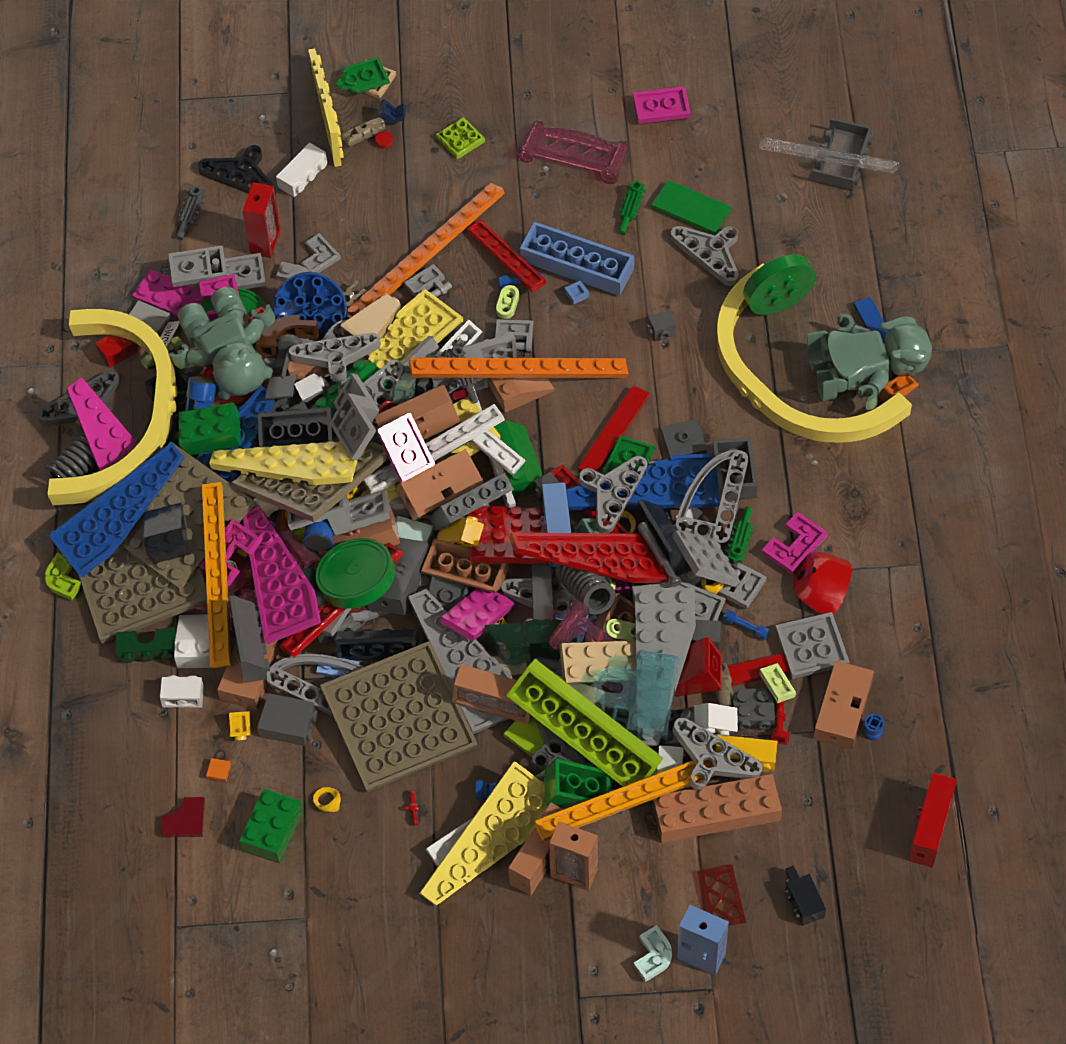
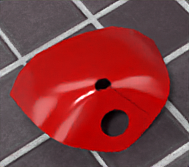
M810 553L794 575L793 587L795 594L818 613L832 612L834 616L847 593L852 575V564L848 560L828 553ZM813 567L816 568L815 573H811ZM805 569V575L798 580L800 572Z

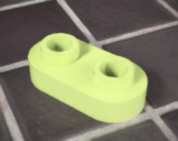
M508 285L501 290L496 306L497 315L500 318L509 319L514 315L519 300V290L517 287Z
M611 619L604 623L603 633L608 639L614 641H636V624Z

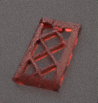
M729 864L697 871L706 912L713 914L716 911L723 915V919L729 922L728 926L746 923L733 865ZM729 873L730 883L721 879L720 876ZM711 876L714 878V881L708 887L706 886L705 877ZM717 881L727 886L722 895L712 889ZM729 888L733 889L734 902L725 897ZM709 892L719 897L714 906L711 905ZM722 899L731 904L727 913L716 908ZM734 907L738 909V917H731L729 915Z

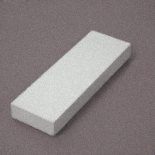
M489 430L470 441L512 476L526 461Z

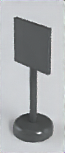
M283 335L278 339L277 348L285 355L281 377H271L269 379L265 396L266 400L293 397L297 375L286 376L290 359V347L303 343L297 336Z

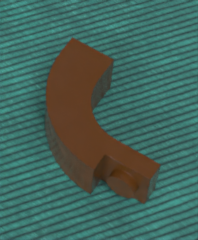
M289 315L276 319L272 325L263 329L260 339L256 342L257 353L262 358L277 359L279 351L277 342L283 335H294L303 339H318L317 321L301 320L300 315Z

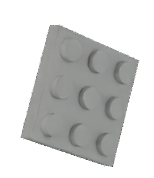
M675 530L671 535L694 575L734 587L741 582L736 575V570L728 562V557L720 549L721 546L718 542Z
M832 612L775 625V630L792 679L833 670L835 660L850 664Z

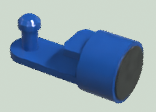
M201 376L189 377L186 393V411L212 406L217 385L215 380Z
M328 519L305 526L303 538L305 547L317 552L326 551L331 548L334 532Z

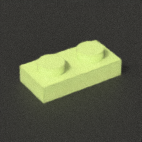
M778 663L760 669L759 674L777 703L795 697L796 691Z

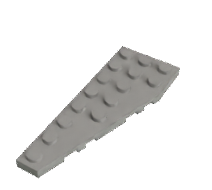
M695 588L635 589L638 739L648 747L659 746L696 628Z
M427 589L408 596L413 611L427 640L431 641L452 689L454 688L461 664L513 679L498 664V661L484 650V647L476 639L472 642L440 623L442 616L447 611ZM460 705L473 734L508 720V718Z

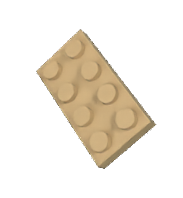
M636 641L561 643L559 645L563 681L567 684L637 681Z

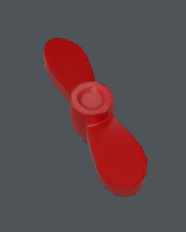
M410 790L411 804L405 807V811L410 810V812H413L414 825L416 826L418 825L416 815L418 803H415L414 790Z

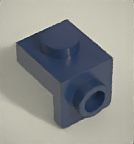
M385 99L379 101V116L390 124L395 125L406 117V105L402 103L395 108Z

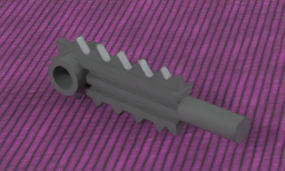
M193 186L188 191L189 196L185 197L187 202L183 203L184 208L180 209L182 214H179L177 219L181 224L176 235L178 240H183L188 225H194V221L197 220L195 216L199 215L197 210L201 209L199 204L204 203L203 198L206 197L204 194L206 190L201 189L200 186Z
M453 345L452 349H447L449 353L447 358H466L464 357L466 352L460 346ZM458 378L457 383H459V387L466 389L471 403H477L478 399L473 388L474 384L477 383L475 378Z

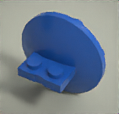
M302 272L291 276L279 287L273 302V312L275 320L289 315H300L301 320L317 321L319 337L318 339H313V342L321 341L335 323L345 320L347 304L341 288L331 278L317 272Z

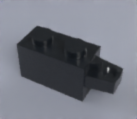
M794 865L786 868L785 873L788 880H785L786 890H784L786 900L791 902L794 907L792 912L795 919L799 920L803 926L825 918L826 908L811 875H798Z

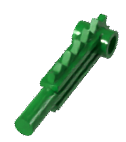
M633 181L631 185L627 186L629 191L625 192L627 197L623 198L625 202L621 204L623 208L619 209L620 213L618 214L622 218L618 231L621 235H625L629 221L636 219L635 216L638 215L636 211L640 210L638 205L642 204L640 199L644 198L642 193L646 192L644 189L645 184H641L640 181Z
M750 506L745 507L742 521L735 522V526H733L735 531L731 532L733 537L729 539L731 544H728L730 550H727L726 553L728 554V559L733 563H742V559L747 557L744 553L748 552L746 548L750 546L748 540L752 539L749 534L753 533L752 529L754 528L749 523L753 510Z

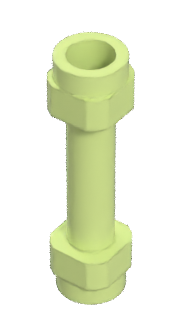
M178 336L171 338L167 346L168 352L173 349L175 351L178 350L183 344ZM149 354L141 359V363L146 369L155 365L154 359Z

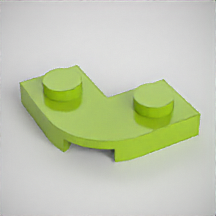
M56 553L45 572L46 584L53 593L73 601L82 586L81 581L67 576L73 566L64 555Z

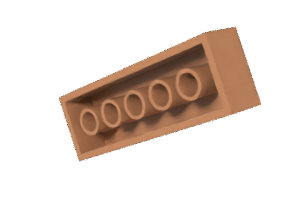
M773 774L705 786L701 790L688 789L672 792L653 799V810L661 843L781 821L782 808Z

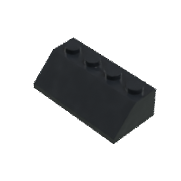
M330 407L259 413V447L335 442L337 434L330 425V421L337 410Z
M642 499L638 500L640 522H647L650 525L676 576L692 571L671 536L678 529L675 524L672 525L668 512H664L660 505Z
M410 628L402 630L338 631L336 636L338 658L353 661L383 660L417 646L416 629L412 630Z

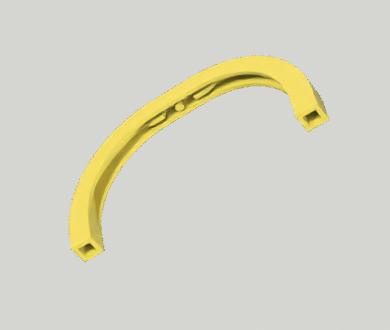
M761 264L740 279L728 293L722 304L717 324V349L721 364L732 383L739 389L741 395L745 398L747 397L753 407L757 410L759 409L772 422L795 435L807 439L843 443L863 440L881 434L910 415L912 404L900 393H897L888 401L867 413L839 419L808 415L785 404L746 367L736 350L733 337L736 322L748 305L743 296L744 286L752 274L764 264Z
M106 309L70 311L69 327L73 336L114 335L131 340L144 348L156 363V388L152 419L139 444L122 460L102 471L80 477L49 479L48 497L52 505L77 504L96 500L161 451L168 440L173 412H176L174 399L178 395L174 367L168 350L159 335L149 325L134 316Z

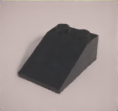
M182 503L144 512L146 554L153 564L190 555Z

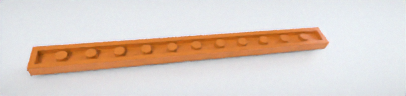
M493 183L486 186L347 309L345 320L350 319L385 294L391 295L505 194L504 189Z
M410 358L408 361L411 378H627L628 376L625 358Z

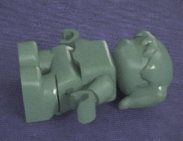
M222 287L216 290L211 298V303L219 318L210 322L204 308L197 303H191L181 308L178 313V320L190 344L195 346L196 350H189L186 344H182V353L175 355L172 352L169 353V356L174 365L179 369L186 368L190 364L199 367L212 365L214 370L213 377L218 385L217 394L220 398L227 400L231 396H243L256 390L262 385L264 380L272 377V368L265 364L262 356L255 351L252 344L260 339L265 327L273 324L275 315L268 304L265 306V311L260 314L255 309H252L251 314L254 319L249 323L248 319L250 317L237 291L232 287Z
M840 314L837 317V324L840 326L838 331L828 333L823 330L807 333L808 360L811 371L813 373L816 372L817 388L822 402L835 399L839 392L858 389L859 398L867 397L866 410H872L877 405V394L888 384L889 369L896 375L908 374L913 376L926 368L932 356V344L927 332L917 325L913 317L909 316L898 317L880 324L881 329L888 331L884 338V344L879 331H871L858 325L854 326V319L848 314ZM828 364H833L835 367L831 370L827 369Z

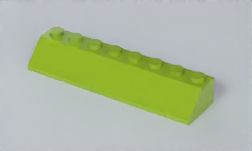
M536 659L527 667L506 695L623 787L650 777L663 760V757Z

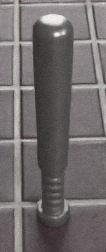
M647 522L640 523L638 530L661 568H664L667 573L670 585L672 587L680 585L681 579L676 576L670 566V562L650 525Z

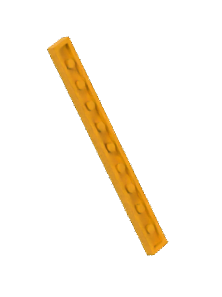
M221 482L202 485L210 666L212 668L231 666L223 485Z
M710 760L703 761L705 767H713V763ZM690 761L535 820L534 826L542 841H546L552 838L558 822L580 828L689 786V778L696 764L694 761ZM700 775L694 776L695 782L704 780Z

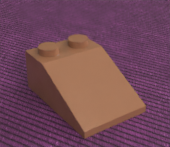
M488 378V386L505 413L555 391L548 378Z

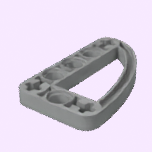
M740 450L726 451L714 457L702 468L690 485L681 504L676 520L678 531L690 533L692 529L686 528L685 531H682L679 522L683 523V520H687V524L693 526L694 521L697 522L694 528L695 534L690 533L691 535L701 536L707 540H715L718 543H724L729 540L748 463V456L745 452ZM739 454H742V458L745 459V462L740 464V468H744L743 472L737 469L731 470L732 465L736 467L737 461L734 460V457H738ZM731 459L716 523L686 517L693 496L706 475L719 463ZM732 473L740 475L741 480L739 483L733 484L730 481L729 477ZM732 491L736 494L734 502L726 501L725 495L727 492ZM722 511H730L732 518L729 521H723L720 517ZM718 522L730 524V528L725 527L727 537H723L722 540L716 535V532H720L722 527L718 526ZM701 524L707 525L709 529L708 533L704 536L700 535L697 531L698 526Z
M300 654L295 658L291 656L286 657L270 667V671H267L266 681L269 686L295 699L314 702L316 709L333 716L330 708H326L322 704L325 697L321 688L283 670L296 665L314 664L334 667L351 673L363 668V666L327 655ZM276 674H278V678H279L280 680L284 681L283 687L281 686V685H282V682H281V681H279V680L276 679V680L273 682V681H272V678H271V675H272V676H275ZM289 682H296L298 688L295 691H290L287 688ZM306 691H315V698L307 699L305 697Z

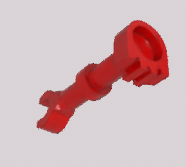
M785 701L776 702L775 731L771 733V740L777 741V744L787 745L790 732L783 731V724L786 720V714L784 713Z

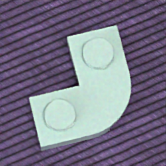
M657 925L639 936V939L649 953L635 961L634 967L645 982L663 972L669 966L672 959L671 945Z

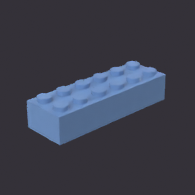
M535 221L520 247V256L530 265L575 281L581 280L584 284L618 296L621 295L634 270L633 255Z

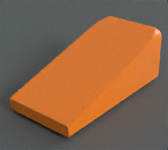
M908 374L900 375L889 381L878 393V397L886 402L897 393L906 396L919 384Z

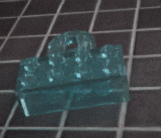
M639 650L636 670L609 667L599 672L593 683L594 695L597 701L605 707L630 711L627 730L630 733L667 739L680 657ZM604 682L620 683L623 686V691L618 694L605 692L602 690V684Z

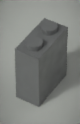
M268 693L257 727L259 737L306 746L307 739L310 740L312 737V723L316 722L318 717V711L315 709L314 702Z

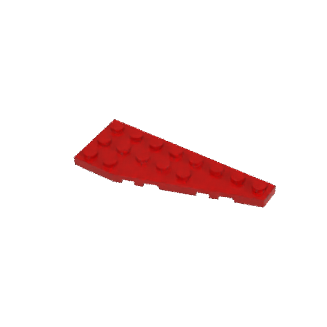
M511 533L509 537L513 550L517 554L631 583H667L669 580L664 568H661L641 534Z

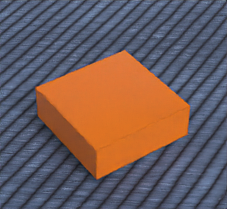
M211 758L206 775L207 779L227 782L231 761Z

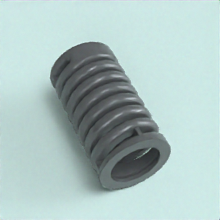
M84 432L45 468L50 479L88 475L94 469V466H97Z
M560 564L557 565V578L588 613L594 615L601 614L611 607L615 600V590L602 575Z

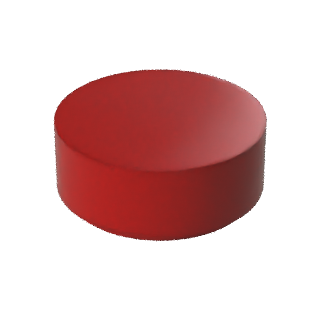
M387 131L377 133L375 136L377 147L381 149L389 148L393 144L392 134Z

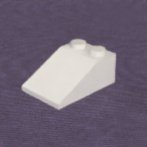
M208 614L179 615L174 654L177 669L211 668Z

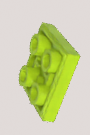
M464 117L436 134V139L457 160L485 142V138Z
M532 715L529 724L515 721L504 733L506 739L531 757L544 746L537 721Z

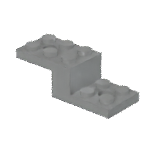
M222 245L168 254L173 287L197 284L201 281L235 274L238 288L250 289L266 286L261 253L225 258ZM188 265L193 266L190 270L184 269ZM244 270L250 271L248 274L241 273Z
M513 333L462 347L463 351L466 352L464 355L466 358H516V340ZM431 378L432 388L444 385L448 394L464 390L462 387H459V383H457L458 378ZM475 378L477 382L474 384L475 391L488 387V378Z
M351 373L333 402L338 410L331 419L330 425L350 458L358 460L376 432L372 422L377 416L379 408L359 376Z
M383 489L352 500H348L347 496H345L316 522L328 519L335 536L358 528H364L377 522H383L386 519H390L388 494ZM287 511L290 530L315 523Z

